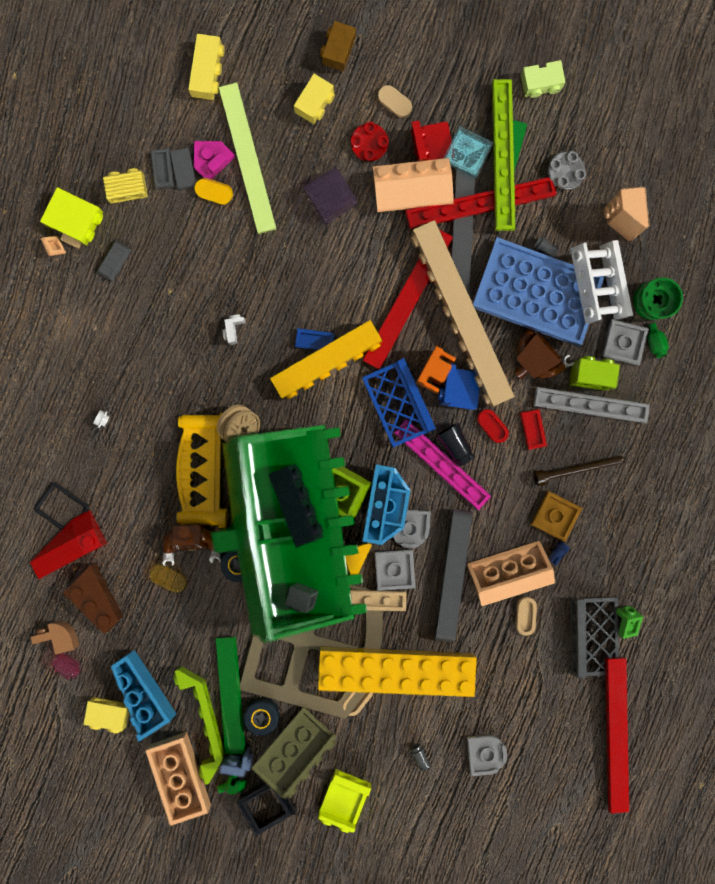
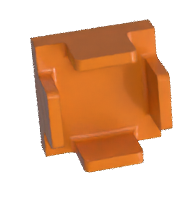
M438 346L433 350L416 382L418 386L424 387L436 394L439 388L429 384L427 380L440 386L452 368V365L441 360L439 357L450 363H454L456 359Z

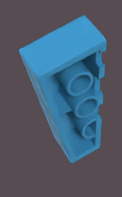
M135 650L111 666L119 690H122L124 704L130 712L132 726H135L138 742L174 718L176 715L175 710Z

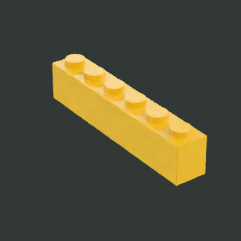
M369 320L270 379L282 399L287 397L290 400L298 395L297 391L300 389L307 390L314 386L313 382L320 378L322 381L331 376V371L335 369L340 371L347 367L348 361L353 359L355 362L364 357L363 353L370 349L372 352L381 347L379 343L383 341L373 323Z

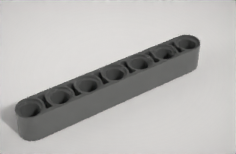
M452 509L436 620L435 641L455 642L472 511Z

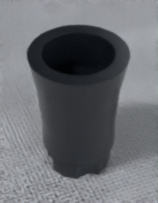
M459 422L436 435L459 467L475 458Z

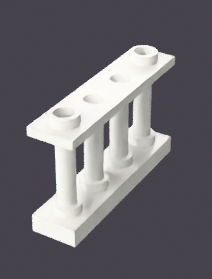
M618 240L599 246L600 250L588 251L586 243L571 248L585 324L601 320V315L613 314L614 320L633 316ZM602 257L604 268L591 269L589 258ZM605 276L607 287L595 288L593 277ZM609 295L611 306L599 307L597 296Z

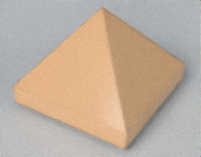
M58 236L41 238L49 256L66 253Z

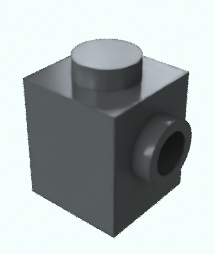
M296 583L287 589L285 605L291 607L293 611L307 613L314 609L318 590Z

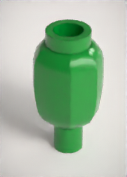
M656 323L649 324L648 345L651 353L656 358L667 356L669 345L665 334L657 329Z

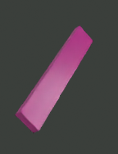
M406 419L400 428L406 429L409 420ZM412 423L410 424L408 431L413 433L420 432ZM397 429L394 434L402 440L405 432ZM424 434L405 442L410 449L477 510L491 497Z

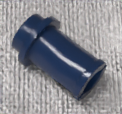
M562 541L556 543L557 546L548 556L549 561L556 566L565 553H569L570 547Z

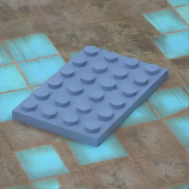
M496 238L473 302L474 308L581 347L589 324H585L574 265L504 239ZM604 276L593 277L595 288H601Z

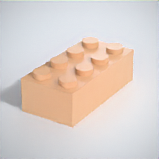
M184 732L150 744L146 749V753L170 826L207 814L211 803L203 779L199 775L198 763L188 733Z

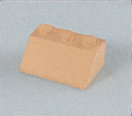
M645 187L621 189L604 207L605 219L607 218L608 225L628 241H632L649 227Z

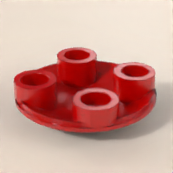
M367 122L354 130L351 136V148L359 159L369 162L376 161L387 151L389 140L386 132L379 125Z

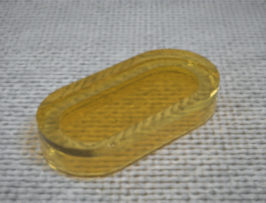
M158 564L150 570L152 582L172 592H181L187 585V579L183 574L163 564Z

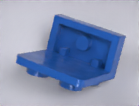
M452 365L445 381L442 383L441 388H439V405L475 410L478 406L480 389L474 379L476 376L475 372L456 369V365Z

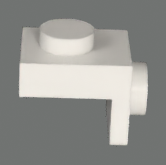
M231 315L229 319L224 320L226 329H223V337L230 345L238 344L235 325L245 324L246 320L244 317H240V315Z

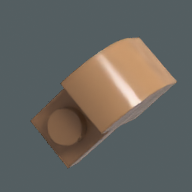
M53 621L47 624L48 627L37 630V634L31 636L32 644L51 640L55 655L79 647L74 628L64 621Z

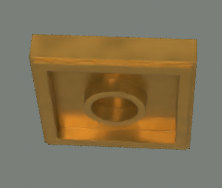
M547 491L530 525L566 542L582 508Z

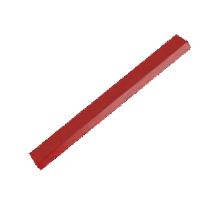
M549 177L514 185L515 206L557 195L553 181ZM494 190L456 198L453 204L405 210L409 230L416 229L434 220L436 224L495 211Z
M439 229L448 247L453 237ZM420 258L378 332L383 341L379 343L381 347L372 352L369 349L363 359V362L380 370L429 282L427 276L428 268L426 264L423 265Z
M625 657L605 658L608 811L611 814L629 812L627 668Z

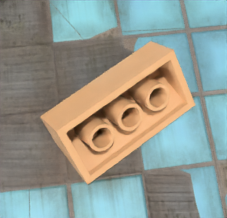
M449 158L373 167V184L377 212L454 203Z
M540 541L467 563L481 606L555 583L553 567Z

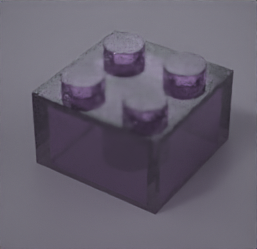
M337 167L303 187L306 197L324 225L357 205L355 195Z

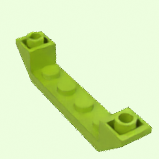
M181 666L173 674L174 682L179 686L180 690L195 686L193 689L194 697L196 700H199V715L201 719L204 718L205 722L203 727L206 737H209V752L211 756H214L203 760L199 767L200 778L204 779L206 785L210 783L225 756V751L206 680Z

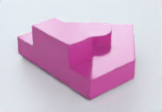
M194 141V169L203 178L212 180L235 158V155L221 141Z

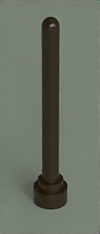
M618 456L551 472L538 470L534 471V478L537 486L546 485V482H549L550 479L622 464L625 458Z

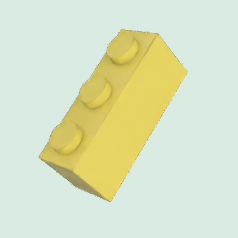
M197 34L188 89L191 97L214 100L215 94H218L219 82H217V77L221 75L222 71L220 57L224 56L225 50L220 37Z

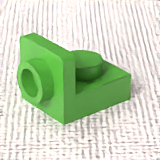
M631 606L617 608L616 613L622 618L618 635L622 639L638 636L643 616Z

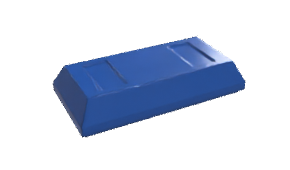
M297 328L295 347L319 350L334 341L335 333Z

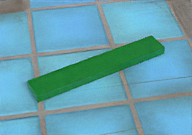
M236 636L217 637L216 649L225 754H243L246 751Z

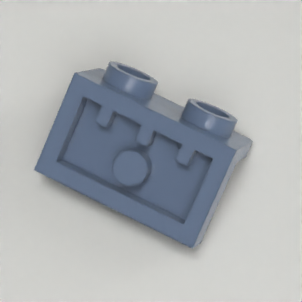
M247 747L243 758L238 754L226 755L220 773L244 777L246 771H250L254 754H250L251 748Z

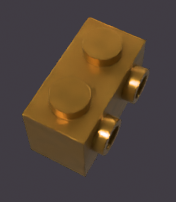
M334 21L333 26L328 28L326 35L328 41L326 45L322 46L320 56L322 57L323 65L344 72L356 39V28Z

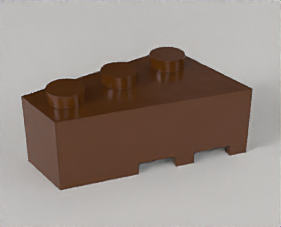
M97 563L90 565L63 593L104 634L109 632L124 617L114 596L111 595Z

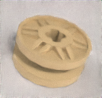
M234 405L228 408L221 415L217 424V433L226 443H230L229 438L256 435L260 429L259 417L244 405Z

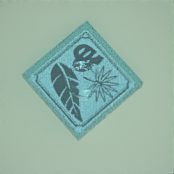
M459 126L443 159L449 158L450 166L477 178L494 142Z

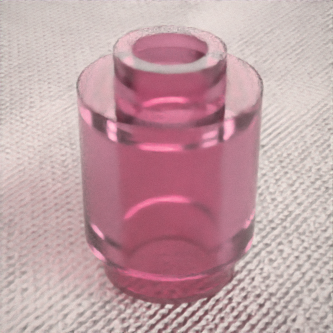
M67 653L58 654L51 663L54 670L67 680L75 679L81 672L79 668L81 664Z

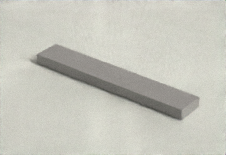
M540 387L535 388L533 402L534 407L639 423H647L650 404Z

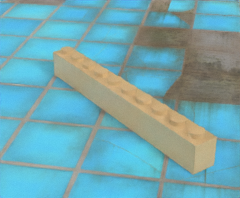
M435 220L414 229L413 236L411 237L412 243L415 248L418 247L421 253L419 254L421 263L423 265L426 264L428 268L427 276L430 282H434L436 286L434 290L439 300L442 299L444 304L442 308L445 316L450 317L452 324H450L454 335L457 334L460 339L458 344L461 351L466 352L468 367L470 370L473 369L476 374L474 379L477 386L481 387L484 392L482 397L485 404L493 407L515 397Z

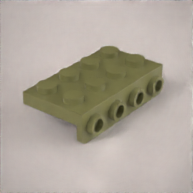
M302 707L251 769L281 798L285 799L287 796L291 798L297 791V784L300 781L304 782L310 775V768L313 765L317 766L321 762L324 751L326 749L329 751L336 743L334 739L337 736L331 733L305 707Z

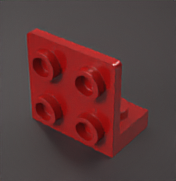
M419 120L411 123L410 131L417 162L445 159L451 147V159L455 158L447 121L426 126H420Z

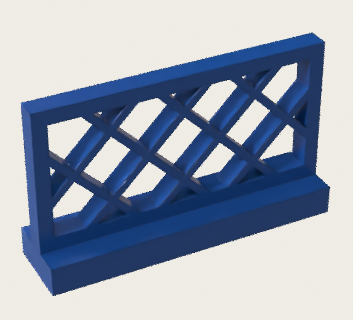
M404 358L362 377L393 448L436 429ZM393 368L396 369L398 374L396 382L385 378L387 371ZM373 377L381 379L378 390L370 387L367 380ZM383 381L394 384L391 395L380 391ZM396 385L405 389L404 399L393 396ZM379 393L389 397L386 407L378 405L376 399ZM391 398L402 402L399 412L388 408ZM404 403L412 405L413 413L411 417L400 413ZM386 411L397 414L394 425L385 421ZM399 415L410 419L406 429L395 426ZM412 420L420 423L422 431L418 433L408 431ZM387 425H389V426L392 427L391 432H390V430H389V428H388ZM394 428L405 432L402 440L394 441L392 437Z

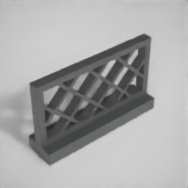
M570 597L571 674L573 676L586 678V676L606 675V669L603 667L605 658H612V654L613 657H619V617L616 613L618 597ZM589 602L596 606L591 614L586 611V603ZM606 602H612V610L607 614L602 607ZM600 610L606 617L598 624L593 617ZM591 620L597 627L589 634L586 631V625ZM608 620L613 623V628L609 633L602 628ZM599 630L606 635L600 643L593 638ZM608 639L613 642V648L609 652L602 647ZM590 640L597 645L591 653L586 650V645ZM601 649L606 656L598 662L593 656ZM592 659L597 666L592 671H587V663Z

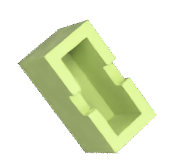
M561 60L546 63V67L539 68V65L524 67L520 75L524 96L535 98L543 93L556 94L560 92L566 83Z

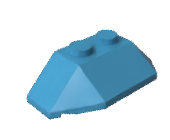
M382 465L375 466L363 542L382 545L404 529L411 490L396 468Z

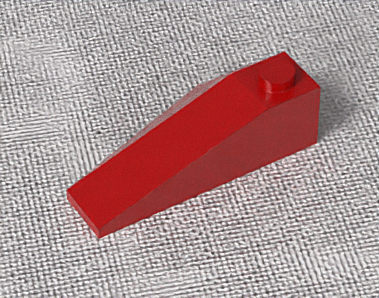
M91 510L73 518L30 562L38 579L107 545Z

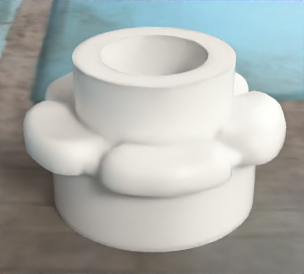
M100 410L93 424L97 425L98 428L100 426L105 427L109 416H107L108 412Z

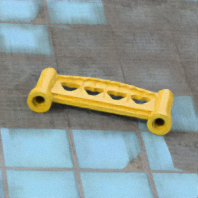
M220 413V415H183L178 418V426L183 429L177 454L176 482L182 511L177 512L176 520L181 525H218L219 528L228 527L229 511L228 509H220L221 438L217 433V424L223 413ZM197 433L208 442L197 449H193L191 447L193 442L191 436ZM194 452L208 460L195 469L191 467V462L193 461L191 454ZM194 471L207 479V481L196 488L191 486V481L193 480L191 473ZM192 491H197L207 500L193 507L190 504L192 500L190 494Z

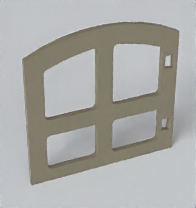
M350 585L352 590H371L357 585ZM367 610L366 638L363 647L315 635L314 630L278 639L294 644L292 658L283 685L255 677L264 642H261L259 637L253 635L240 683V690L346 719L356 707L364 692H356L344 710L343 704L352 692H344L339 700H334L301 691L299 683L306 657L310 649L320 651V646L380 649L383 630L382 611Z

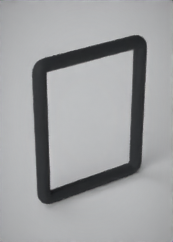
M53 482L35 506V511L62 530L64 526L39 510V507L54 486L85 507L82 514L89 510V506L59 484Z

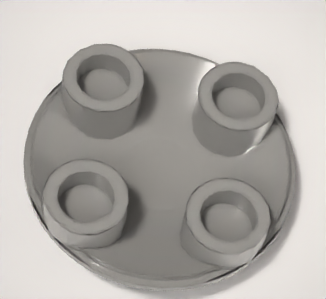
M574 151L555 155L548 166L549 178L555 186L564 190L576 188L586 177L584 163Z

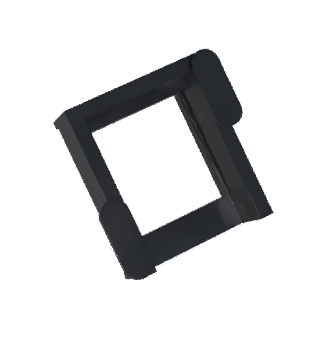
M262 779L258 786L240 795L237 800V805L255 837L288 817L296 815L298 808L297 804L292 805L288 796L283 799L274 791L284 811L259 824L247 802L271 789Z

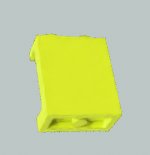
M57 187L40 222L46 227L55 229L87 246L88 242H91L94 238L96 226L102 222L103 211L99 207Z
M335 769L318 812V819L325 825L330 826L332 824L343 832L349 833L350 831L354 833L366 797L370 794L371 783Z

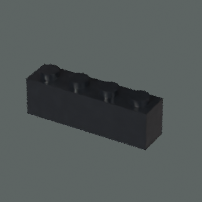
M290 465L268 474L295 547L297 548L323 538L322 526L317 521L316 510L310 502L308 489L304 486L302 473L297 465Z

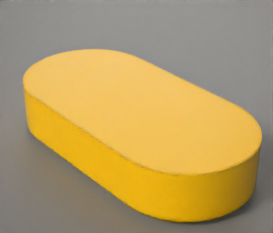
M202 178L195 184V192L201 198L219 204H227L233 198L231 187L224 183Z

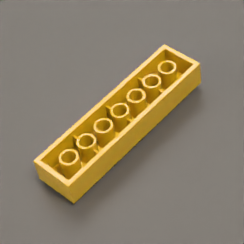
M320 646L318 690L475 697L476 657L473 653Z

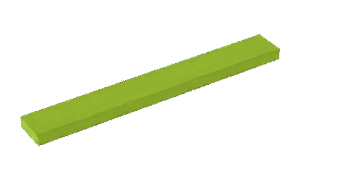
M493 79L495 231H514L515 191L512 79Z

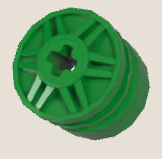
M665 277L645 282L637 288L633 296V307L636 313L649 321L673 316L681 308L683 302V293L679 284Z

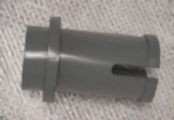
M541 236L534 244L536 250L539 249L553 258L560 249L547 241L546 237L543 238Z
M420 744L412 746L410 748V755L414 757L419 770L424 771L428 769L431 764L424 753L425 748Z

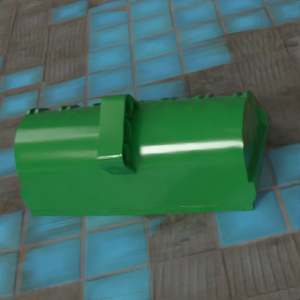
M325 425L234 437L229 438L230 443L223 444L233 526L211 532L213 551L216 553L237 550L251 634L259 637L261 642L265 643L354 619V615L367 613L366 603L352 604L350 585L363 583L362 574H348L346 556L355 555L359 552L357 545H344L341 527L354 525L353 516H340L337 498L350 495L349 486L335 487L332 471L334 468L345 466L344 457L330 458L327 440L340 437V428L326 429ZM295 464L302 473V481L308 489V497L316 510V518L322 526V534L324 536L321 539L297 548L293 542L268 475ZM296 583L318 590L314 609L307 613L293 611L291 607L285 605L287 600L285 597L286 591Z

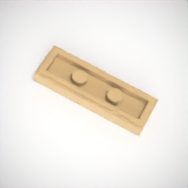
M350 590L352 604L366 603L367 610L406 611V591Z

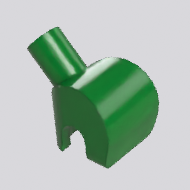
M230 775L226 783L219 785L217 790L219 793L226 791L228 794L234 795L246 788L247 780L243 778L242 781H237L238 776Z

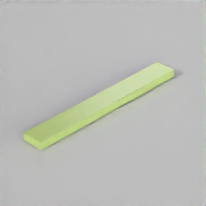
M233 83L219 87L257 232L262 234L277 230L238 84Z

